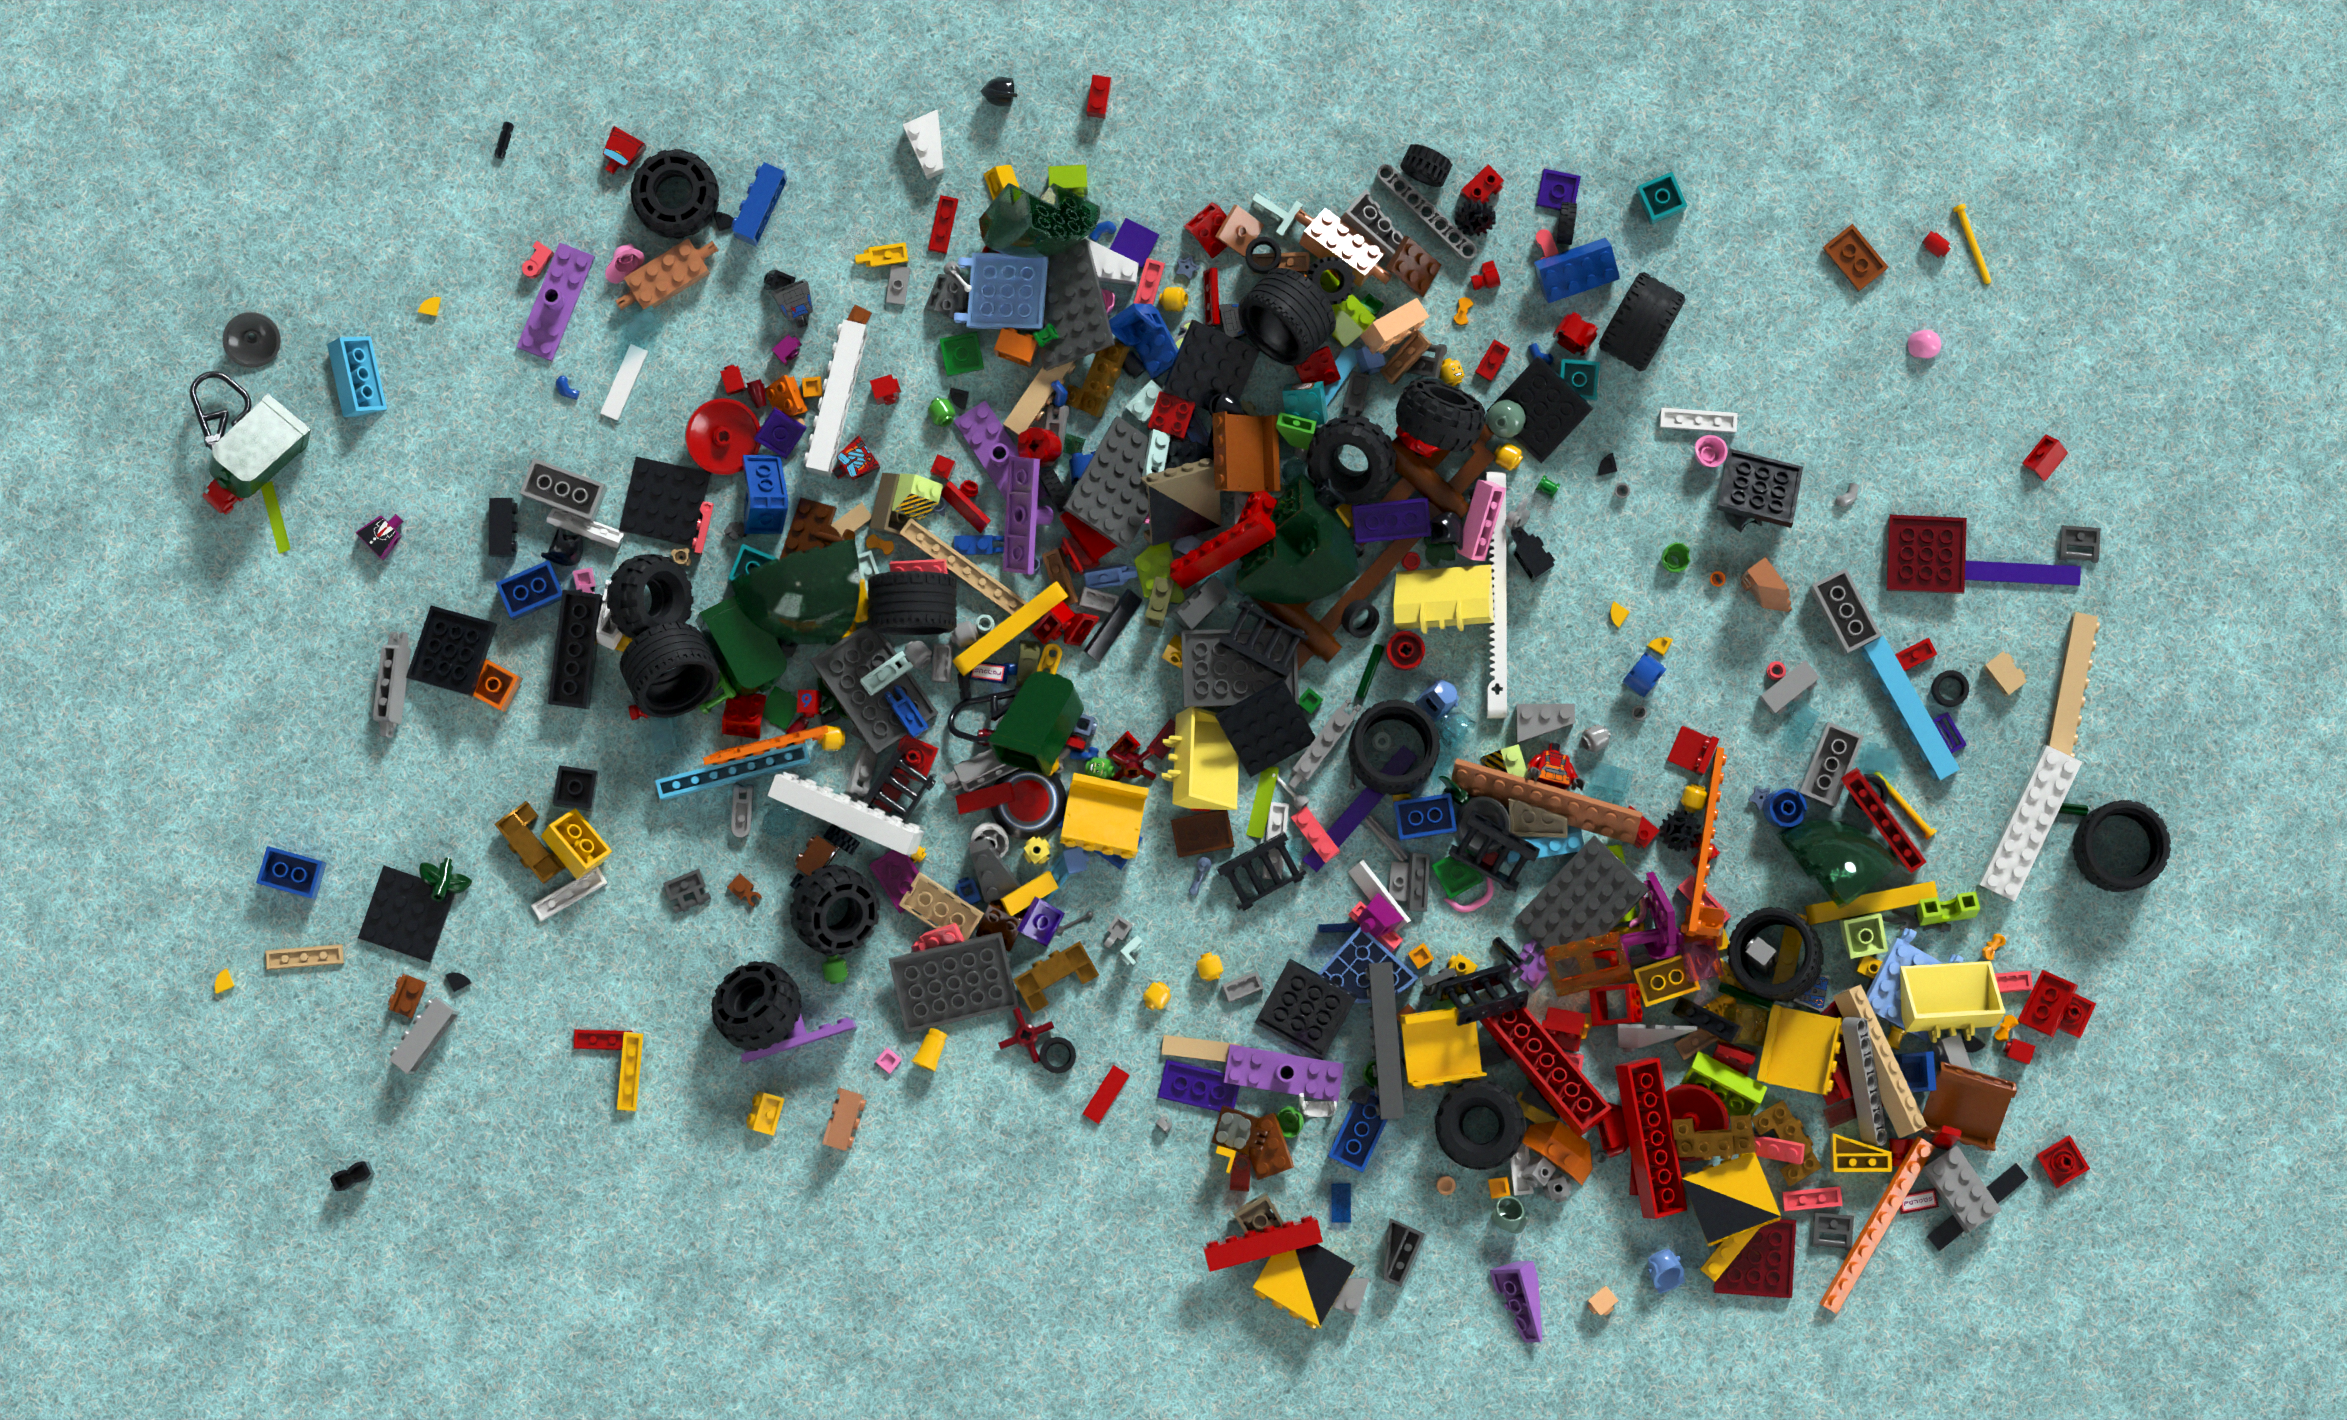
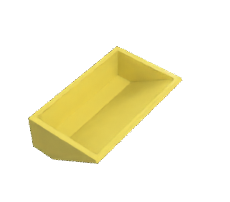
M1491 565L1396 572L1393 604L1394 624L1399 630L1421 628V632L1427 634V628L1430 627L1445 629V626H1457L1459 631H1463L1464 625L1494 623Z
M1189 707L1176 714L1175 736L1163 739L1165 746L1175 748L1174 754H1168V760L1174 761V770L1162 773L1164 780L1173 782L1172 804L1189 809L1237 810L1239 757L1216 719L1215 715L1218 713L1197 707Z
M1991 961L1900 966L1901 1017L1905 1032L1928 1031L1931 1042L1937 1043V1038H1940L1941 1035L1940 1030H1949L1950 1036H1956V1029H1962L1964 1038L1970 1041L1971 1036L1975 1035V1028L1996 1027L2005 1014Z

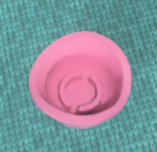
M1714 435L1701 437L1695 443L1696 460L1704 467L1713 468L1721 465L1727 457L1726 443L1720 437Z

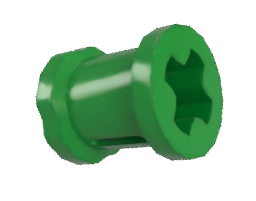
M1050 323L1040 332L1033 333L1035 340L1042 348L1052 339L1059 338L1056 329Z
M1544 475L1536 490H1541L1552 499L1560 484L1553 483Z

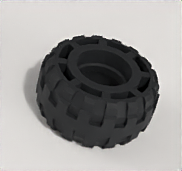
M683 149L663 150L652 157L649 156L644 160L641 167L636 170L633 182L631 183V201L638 218L649 230L662 237L679 239L695 235L712 221V217L719 205V186L712 169L698 155L683 151ZM682 177L691 184L692 196L690 200L680 208H665L659 203L657 198L659 186L668 178Z
M1418 379L1411 381L1404 388L1395 410L1396 422L1405 433L1410 434L1411 437L1425 444L1452 452H1464L1471 449L1472 445L1477 443L1486 421L1484 407L1473 396L1458 388L1435 380Z
M1344 415L1341 418L1336 417L1329 420L1318 430L1309 444L1306 454L1309 477L1315 481V487L1325 479H1330L1332 488L1345 497V503L1343 504L1346 505L1351 503L1359 505L1376 498L1387 487L1396 468V450L1392 447L1393 442L1388 434L1385 435L1380 425L1371 423L1370 419L1363 416L1356 418L1355 415ZM1342 445H1352L1359 448L1367 458L1368 468L1364 471H1353L1346 468L1338 458L1337 448Z
M658 554L633 556V558L624 561L611 576L612 582L608 585L607 608L610 609L612 622L618 625L617 629L633 640L647 629L660 624L671 622L686 623L692 614L691 605L694 602V596L691 593V589H693L691 581H688L685 570L673 559ZM646 585L651 592L652 598L648 613L644 605V589Z
M834 864L812 871L811 876H805L800 881V887L798 890L795 889L792 895L794 901L790 903L791 925L793 930L796 931L797 937L813 950L830 956L844 955L850 953L853 948H860L864 945L863 941L867 937L870 938L874 933L872 929L875 924H878L879 920L877 910H880V904L873 884L865 876L847 866ZM847 897L848 909L843 919L835 925L827 926L826 915L830 906L836 900Z
M753 961L749 962L748 965H741L735 968V971L731 974L728 973L723 978L724 981L715 990L716 995L712 998L711 1003L713 1023L718 1031L737 1048L741 1047L749 1051H757L758 1048L763 1050L770 1048L772 1044L781 1042L784 1039L783 1037L794 1029L795 1022L799 1020L800 1008L802 1007L799 988L791 976L774 963ZM763 996L761 1001L754 1008L747 1011V1009L753 1002H755L757 999Z
M1484 1080L1465 1082L1448 1092L1438 1106L1439 1108L1435 1116L1437 1141L1444 1153L1460 1166L1475 1170L1496 1168L1511 1159L1522 1144L1525 1132L1523 1109L1515 1096L1499 1084ZM1476 1107H1486L1492 1110L1499 1122L1496 1136L1491 1141L1483 1144L1472 1142L1463 1131L1465 1115Z

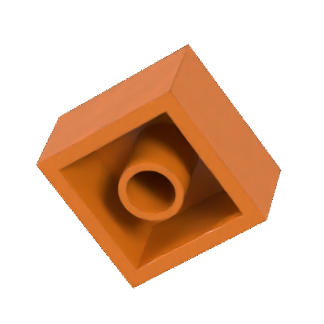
M1002 328L994 347L995 356L1031 368L1039 349L1034 336L1026 333L1023 336L1018 334V331L1013 328Z
M485 659L473 696L506 712L523 678Z

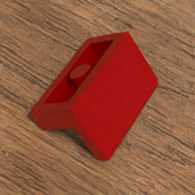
M2045 434L2022 464L2036 472L2042 481H2046L2068 452L2059 440Z

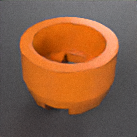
M1716 571L1711 574L1710 582L1712 585L1720 587L1726 582V576L1724 573ZM1717 574L1719 575L1722 583L1720 584L1718 583V580L1715 577V575Z

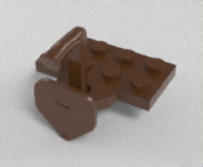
M800 497L776 568L778 571L813 580L819 562L826 563L835 558V564L839 568H844L853 559L856 552L855 533L850 529H846L841 537L838 530L831 526L837 510L836 507Z

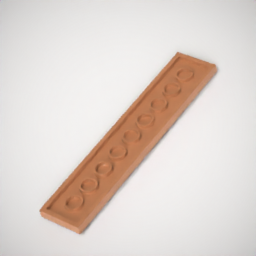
M1456 758L1451 780L1459 788L1465 790L1470 797H1491L1508 808L1509 798L1511 797L1567 816L1569 826L1633 845L1635 843L1642 812Z

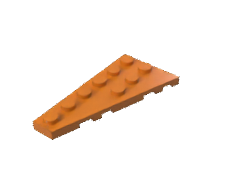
M827 725L719 750L704 757V765L716 762L717 765L723 764L734 758L735 760L744 759L752 755L751 753H753V756L761 755L764 752L770 751V748L788 747L787 744L793 742L794 745L806 742L805 739L812 738V741L824 738L823 735L829 731Z

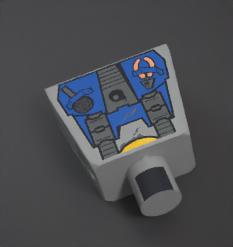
M1819 975L1820 977L1816 979L1814 986L1809 991H1805L1804 995L1796 999L1792 998L1791 1001L1814 1011L1823 1012L1829 975Z

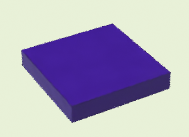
M1543 169L1536 206L1560 211L1562 202L1576 203L1581 176Z
M1125 218L1110 250L1139 263V268L1142 269L1160 235Z
M774 407L755 435L754 440L787 459L807 427Z
M1035 896L1017 931L1047 947L1065 913Z

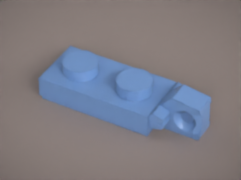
M1126 564L1083 570L1085 585L1091 589L1124 585L1125 582H1128L1129 578L1137 577L1136 566L1126 567Z

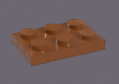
M1853 223L1822 248L1858 292L1889 268Z
M1276 1113L1260 1117L1257 1127L1267 1130L1268 1134H1260L1259 1136L1265 1137L1266 1141L1265 1143L1260 1141L1257 1143L1264 1145V1148L1260 1150L1251 1147L1249 1153L1257 1180L1294 1168Z

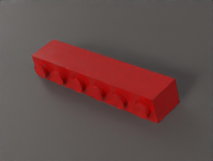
M1262 510L1250 515L1241 523L1235 524L1229 530L1221 532L1217 537L1204 542L1200 547L1189 551L1179 559H1175L1170 563V577L1182 589H1187L1275 537V523Z
M1856 767L1841 778L1843 784L1909 872L1912 873L1927 863L1924 855L1860 770Z
M1312 1215L1300 1218L1301 1221L1293 1223V1220L1285 1221L1279 1227H1274V1225L1266 1226L1260 1232H1255V1230L1247 1231L1241 1237L1236 1235L1228 1236L1222 1242L1217 1240L1209 1241L1206 1243L1207 1246H1203L1208 1270L1212 1272L1322 1243L1318 1220L1316 1217L1312 1218Z

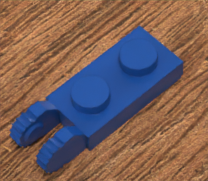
M954 536V550L961 555L1004 553V547L993 548V541L1004 542L1005 536Z
M897 685L894 687V690L901 699L900 701L896 702L888 691L884 693V696L913 739L926 731L929 726L909 696H906L901 687Z

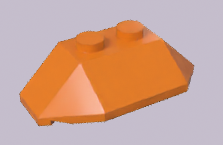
M1559 1120L1532 1124L1525 1131L1522 1144L1539 1156H1544L1557 1169L1578 1184L1583 1185L1593 1170L1590 1142L1583 1137L1578 1138L1572 1129Z

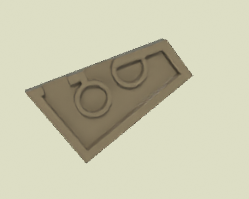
M1511 797L1509 798L1510 832L1522 837H1568L1567 816Z

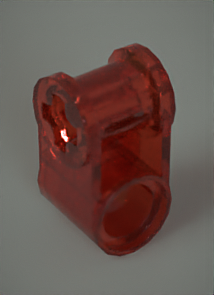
M1239 1154L1233 1161L1230 1190L1249 1192L1250 1159L1244 1154ZM1240 1158H1244V1161L1247 1162V1165H1244L1242 1169L1236 1164V1161H1240Z

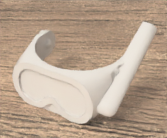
M1304 1093L1299 1094V1112L1307 1117H1332L1337 1110L1336 1101H1304Z

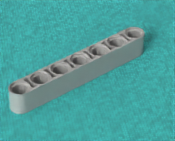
M1382 164L1379 166L1377 180L1462 261L1470 262L1475 258L1476 246L1391 165ZM1384 170L1388 171L1390 177L1383 178L1380 173ZM1398 183L1402 184L1404 186V189L1402 191L1395 190L1394 185ZM1413 196L1417 198L1418 202L1410 204L1407 199ZM1427 209L1431 212V216L1424 217L1421 211ZM1441 222L1445 225V229L1438 230L1435 224ZM1455 235L1459 241L1452 243L1449 241V237ZM1469 248L1473 254L1465 256L1462 250Z
M1845 1017L1842 1021V1032L1861 1140L1867 1145L1883 1146L1887 1140V1132L1868 1022L1865 1018Z

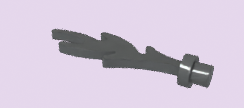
M1892 910V913L1899 915L1900 918H1886L1882 916V920L1885 922L1905 923L1906 925L1901 926L1900 930L1905 928L1913 930L1920 927L1916 912H1914L1916 918L1899 910ZM1946 922L1929 924L1923 928V931L1938 928L1940 932L1944 933L1951 930V924Z

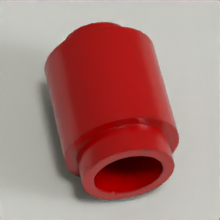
M1930 231L1922 241L1925 248L1938 258L1940 255L1945 257L1951 249L1948 246L1950 242L1937 232Z

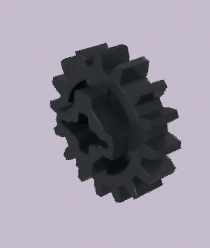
M1471 200L1470 204L1464 202V207L1458 206V211L1455 212V225H1457L1458 230H1462L1463 234L1469 232L1470 236L1473 233L1480 236V232L1487 234V229L1492 230V225L1496 224V212L1493 211V206L1488 207V202L1481 204V200H1478L1477 203Z
M1674 810V815L1668 813L1669 819L1662 820L1665 825L1660 826L1663 833L1659 835L1665 838L1662 842L1663 844H1668L1667 848L1671 850L1674 848L1677 852H1680L1682 849L1686 852L1687 846L1693 849V842H1699L1696 837L1702 835V833L1698 832V829L1702 826L1696 824L1699 819L1693 817L1694 814L1691 812L1687 813L1685 810H1681L1680 813ZM1678 819H1687L1682 822L1678 821ZM1679 839L1683 841L1682 843H1675V842H1674V841H1678Z

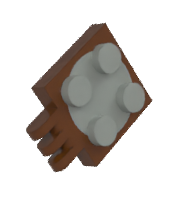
M1223 1105L1211 1143L1248 1155L1251 1147L1263 1150L1264 1145L1257 1142L1265 1143L1266 1138L1259 1135H1267L1268 1131L1257 1127L1260 1117Z

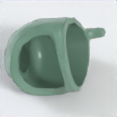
M1512 1196L1500 1198L1496 1204V1209L1491 1214V1219L1500 1229L1515 1234L1521 1233L1528 1222V1217H1524L1523 1205ZM1503 1200L1511 1202L1510 1204L1498 1207L1499 1203Z

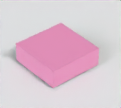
M887 1047L875 1063L888 1074H891L902 1059Z

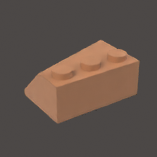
M1766 557L1749 568L1740 577L1742 587L1746 591L1750 590L1762 608L1785 612L1792 611L1790 607L1791 601L1788 599L1790 597L1789 588Z
M838 1087L837 1094L840 1097L833 1104L831 1114H834V1117L828 1121L822 1144L847 1151L848 1148L853 1146L855 1137H852L853 1130H857L861 1119L858 1118L860 1111H864L867 1100H864V1095Z

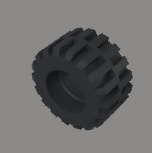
M1411 144L1400 164V168L1408 176L1433 187L1444 185L1453 166L1450 160L1443 154L1419 144Z
M1324 257L1318 259L1309 266V270L1305 273L1306 277L1321 289L1331 305L1346 301L1348 296L1353 293L1352 288H1355V283H1353L1355 275L1352 274L1353 269L1348 266L1349 264L1346 261H1342L1341 258ZM1329 269L1334 270L1338 274L1340 281L1338 288L1331 293L1324 291L1320 284L1322 273Z

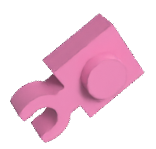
M593 567L574 570L576 590L582 589V592L595 594L591 590V587L596 586Z

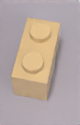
M2003 651L1985 664L1983 668L2005 697H2007L2027 681L2025 673L2020 668L2017 669L2013 664L2014 659L2009 653L2005 654Z

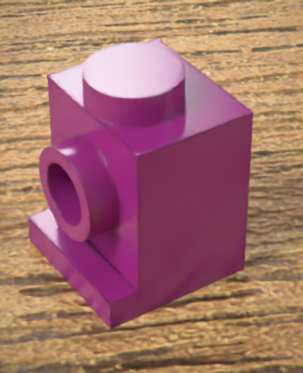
M788 334L771 350L787 366V360H793L799 354L798 350L802 344L796 337L791 338Z

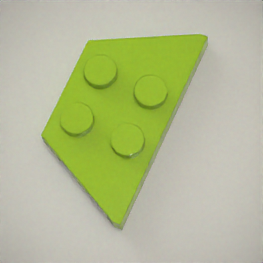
M1169 542L1155 546L1150 545L1134 560L1143 594L1146 598L1151 597L1155 577L1173 580L1170 577V563L1174 559ZM1174 581L1169 602L1180 604L1185 599L1182 588Z

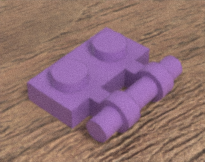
M1534 939L1524 945V950L1519 955L1524 961L1529 955L1533 956L1532 962L1528 966L1523 962L1518 968L1512 964L1510 969L1514 974L1519 968L1524 972L1519 978L1533 989L1539 985L1557 961L1544 947H1542L1539 953L1536 952L1534 948L1538 942Z

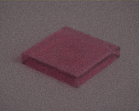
M1705 939L1679 945L1688 983L1724 975L1715 939Z

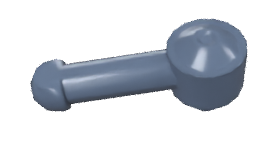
M1206 857L1200 858L1197 862L1198 871L1191 888H1189V893L1192 896L1198 894L1204 874L1211 868V861Z

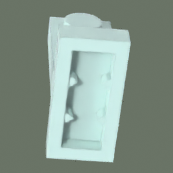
M1257 193L1252 199L1253 207L1262 213L1266 211L1275 222L1279 223V221H1282L1276 231V236L1280 239H1283L1295 220V214L1303 208V204L1296 200L1289 213Z

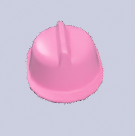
M631 243L616 248L613 253V260L605 270L606 279L614 284L623 281L624 277L637 270L643 264L645 259L643 253L635 249Z

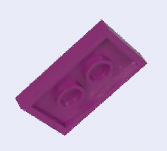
M891 850L871 863L869 867L901 914L906 909L899 906V903L907 891L911 893L913 890L911 884L919 871L908 855Z

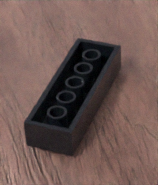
M570 590L562 591L548 704L590 709L598 648L596 630L603 598L601 594Z

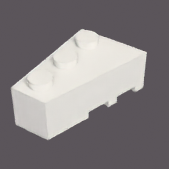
M938 110L903 124L904 131L926 179L929 180L944 173Z
M1087 239L1090 243L1099 281L1136 286L1139 263Z
M606 579L596 637L598 644L614 650L623 634L617 629L618 625L613 623L610 618L611 612L607 608V589L612 581Z

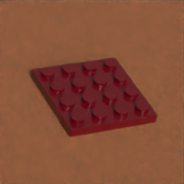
M1890 514L1886 591L1964 594L1967 518Z
M1780 1219L1760 1227L1714 1282V1293L1792 1298L1797 1220Z

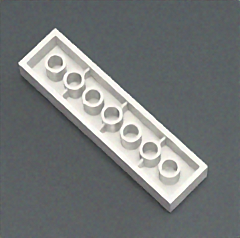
M844 319L837 329L838 343L834 342L833 361H829L827 372H829V378L825 379L823 383L824 397L819 399V416H815L813 422L815 432L810 435L808 442L810 451L809 453L806 452L804 457V464L808 472L831 477L868 335V329L865 324Z
M2048 745L2043 746L1979 879V885L2016 901L2082 761Z
M789 771L788 773L783 772V774L775 775L768 793L769 797L902 854L917 853L924 835V831L920 830V826L913 823L905 824L902 822V818L894 815L889 817L881 809H870L868 804L862 801H851L850 796L842 793L840 795L835 794L832 788L823 786V788L816 786L817 782L810 779L802 780L799 778L800 775Z

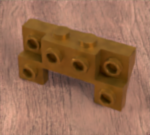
M1114 341L1115 345L1095 352L1094 354L1096 355L1082 389L1071 384L1068 385L1066 404L1101 418L1107 402L1114 392V385L1121 375V368L1130 347Z
M525 801L494 825L508 840L509 844L507 846L514 854L517 852L521 856L519 861L526 869L530 867L539 880L545 884L557 873L562 872L566 866L554 852L550 854L527 826L539 815Z
M1080 941L1062 952H1059V950L1052 952L1048 955V960L1043 962L1041 959L1033 963L1032 969L1013 979L1032 1014L1049 1005L1042 990L1068 975L1076 972L1083 985L1099 976Z
M1784 1100L1777 1102L1751 1118L1759 1136L1772 1129L1778 1139L1805 1144L1804 1159L1801 1165L1789 1163L1779 1169L1788 1187L1822 1168L1813 1153L1812 1140L1808 1135H1804L1802 1131L1804 1127L1799 1118L1795 1119L1792 1116Z
M1751 1114L1731 1115V1129L1696 1132L1694 1131L1693 1118L1673 1119L1674 1140L1676 1139L1678 1157L1695 1156V1158L1701 1157V1160H1711L1713 1156H1720V1159H1730L1735 1154L1755 1153L1756 1142Z

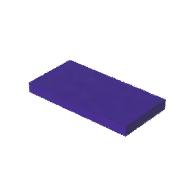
M1428 498L1351 505L1354 537L1358 544L1432 536Z
M1166 1060L1158 1098L1220 1112L1223 1105L1235 1108L1240 1085L1223 1083L1225 1073Z

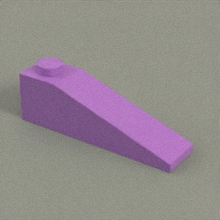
M1517 1261L1491 1269L1490 1274L1497 1294L1501 1292L1504 1294L1508 1302L1504 1306L1506 1310L1510 1309L1515 1314L1514 1324L1524 1342H1541L1539 1281L1534 1262Z

